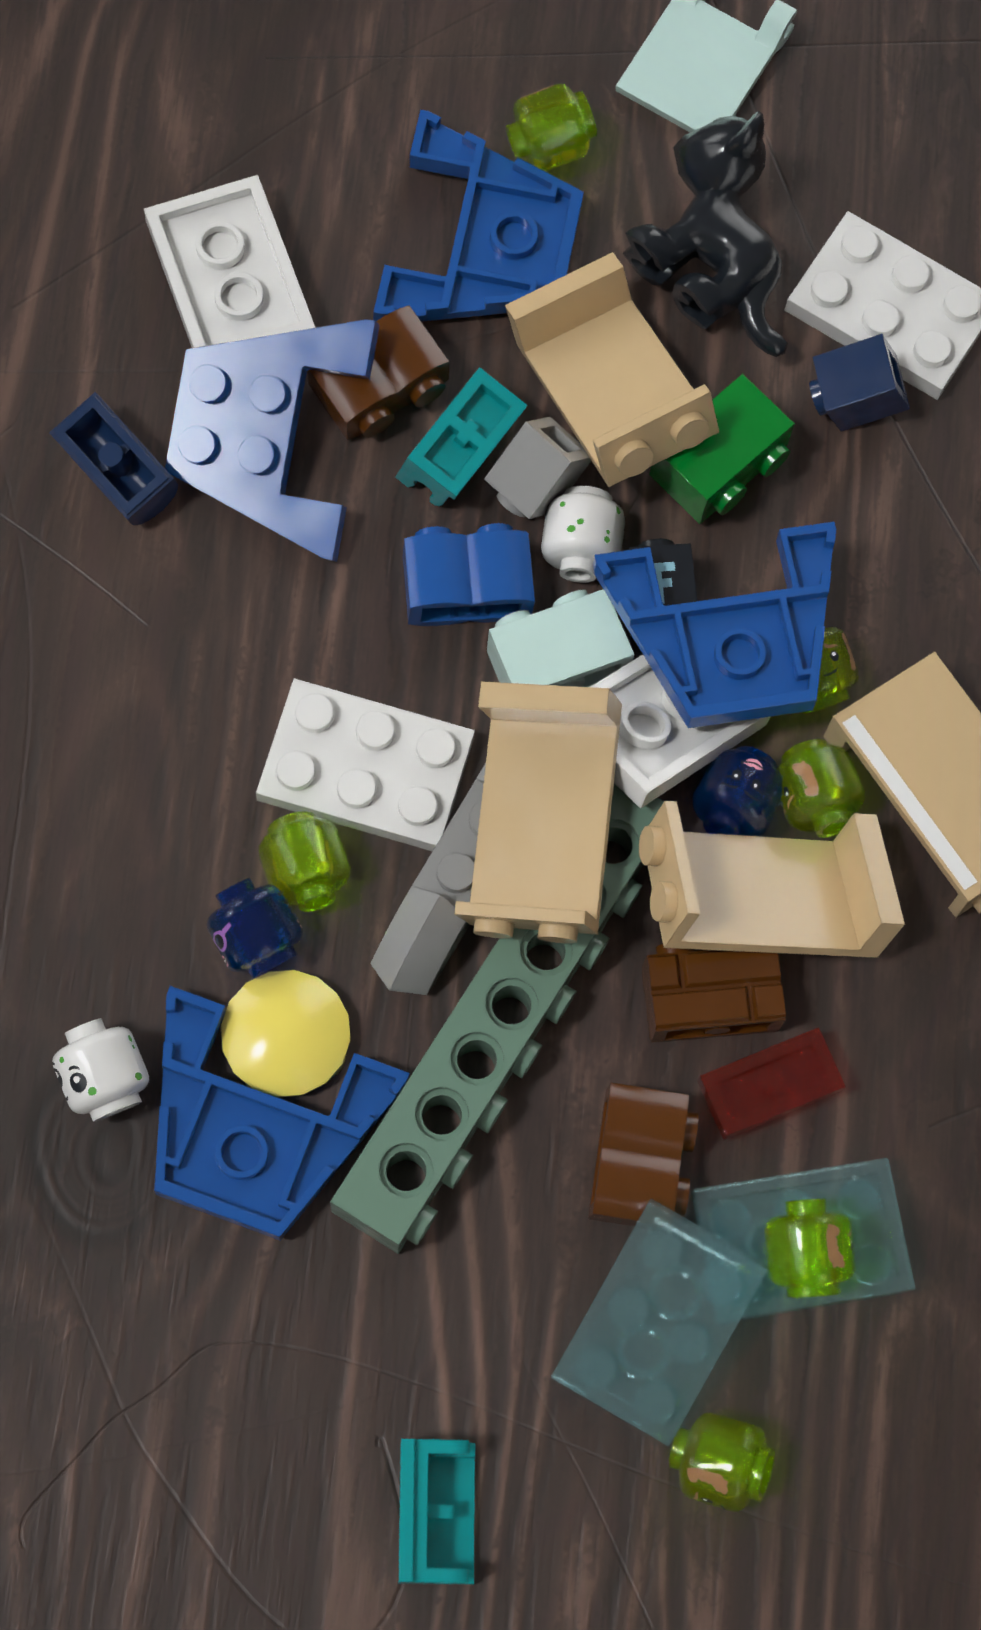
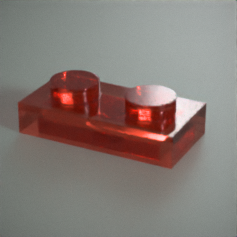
M819 1027L700 1075L697 1080L723 1141L840 1093L846 1087Z

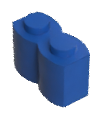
M494 523L484 525L476 533L469 535L455 534L446 527L434 526L420 529L415 533V536L404 538L403 566L408 624L441 626L467 621L489 623L497 622L504 616L516 611L528 610L532 614L535 596L528 532L513 530V527L508 524Z

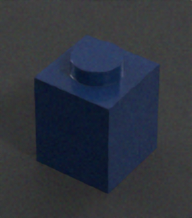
M883 334L813 357L818 379L810 381L809 386L818 414L820 416L828 414L841 432L910 409L897 355Z

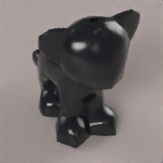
M760 111L756 112L749 120L735 116L720 117L706 126L685 134L673 147L678 174L695 195L684 211L680 221L668 229L653 224L631 228L626 232L631 246L623 254L641 277L656 286L663 285L686 263L697 257L717 274L711 277L698 272L683 275L674 284L672 297L680 312L702 329H707L717 319L738 309L741 323L747 336L762 351L778 357L785 354L788 343L782 335L773 330L768 324L765 317V305L781 276L782 260L771 237L746 216L740 201V196L759 179L765 168L764 117Z

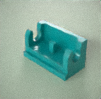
M479 367L407 457L395 478L407 487L414 486L417 481L424 484L433 493L430 496V502L433 505L442 506L448 497L454 500L528 405Z
M401 1439L398 1584L474 1585L475 1443H469V1440Z

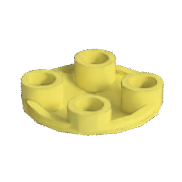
M297 970L271 971L245 983L229 1001L221 1024L222 1051L233 1073L245 1082L247 1087L275 1097L305 1095L326 1084L331 1077L337 1075L342 1070L351 1041L349 1015L338 994L320 978Z

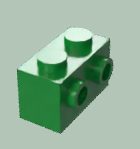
M744 374L740 375L712 400L719 433L703 440L697 446L685 449L650 468L649 475L699 524L704 522L715 511L720 515L728 513L747 492L745 485L759 473L764 477L770 476L784 463L791 452L787 445L795 423Z

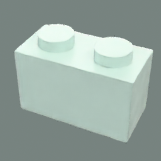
M603 589L588 594L586 590L570 592L557 599L553 607L534 614H530L528 610L508 614L497 621L494 628L489 629L487 644L488 656L501 683L591 687L633 661L635 655L617 612Z

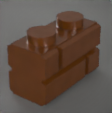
M660 944L656 947V954L646 955L642 966V979L651 1043L776 1032L780 1030L786 1020L778 953L723 950L695 951V949L664 948L663 944Z

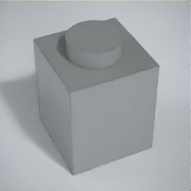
M546 417L524 423L484 480L498 491L497 499L508 511L519 517L532 519L546 514V509L554 498L563 495L566 489L571 488L591 462V459L582 445L551 417Z

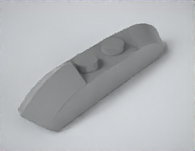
M486 763L404 898L370 963L389 991L427 995L437 982L470 926L469 923L454 913L456 901L470 902Z

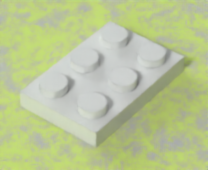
M258 175L144 208L147 226L192 348L315 328Z
M849 211L846 212L787 299L784 311L844 346L883 334L897 355L903 380L936 400L939 399L981 334V288Z
M644 655L639 656L591 686L595 688H610L622 703L614 783L640 809L766 726L770 717L687 728Z
M294 678L256 791L257 801L433 851L446 830L474 740L475 730Z

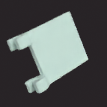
M671 0L616 84V91L688 132L706 126L720 117L735 116L774 54L783 47L794 29V24L791 22L796 16L797 9L780 0H776L765 16L760 29L754 30L707 4L706 0Z

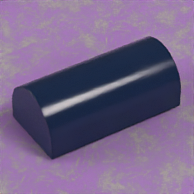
M96 392L49 432L132 525H141L158 515L172 501L178 490V483Z

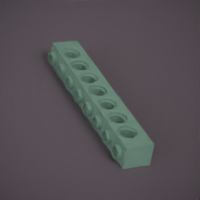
M614 783L608 841L620 844L625 849L628 858L617 864L605 862L598 935L578 933L577 943H555L538 939V930L514 928L513 938H499L330 1201L332 1213L399 1254L407 1240L415 1245L421 1242L438 1214L436 1209L429 1206L442 1184L453 1189L459 1182L474 1156L465 1150L467 1144L478 1128L487 1134L490 1132L508 1102V1099L500 1095L512 1073L520 1078L526 1075L543 1046L534 1040L546 1019L555 1024L560 1021L577 992L569 987L568 984L581 965L591 971L610 940V937L601 932L612 914L616 913L624 918L638 897L643 885L635 881V878L644 865L639 856L640 835L644 827L649 826L664 801L656 798L640 809ZM547 945L554 948L560 954L562 963L554 969L542 970L531 964L527 953L535 946ZM514 998L526 1006L529 1015L520 1023L507 1024L495 1016L492 1007L501 999ZM478 1051L490 1057L495 1069L485 1078L472 1079L461 1072L457 1062L464 1054ZM434 1106H447L457 1113L460 1124L449 1134H435L428 1130L423 1123L422 1118L427 1110ZM399 1161H413L422 1168L425 1179L418 1188L411 1191H402L393 1187L388 1181V1170Z

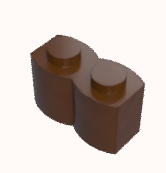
M410 305L399 308L376 321L380 326L370 380L315 370L307 371L309 386L347 440L362 434L365 438L376 436L391 425L396 411L415 404L416 407L425 406L438 398L446 388L445 382L449 380V360Z
M612 1082L606 1089L588 1219L667 1231L672 1227L674 1216L685 1217L689 1199L690 1178L679 1177L682 1151L693 1152L699 1119L698 1113L688 1112L689 1095Z

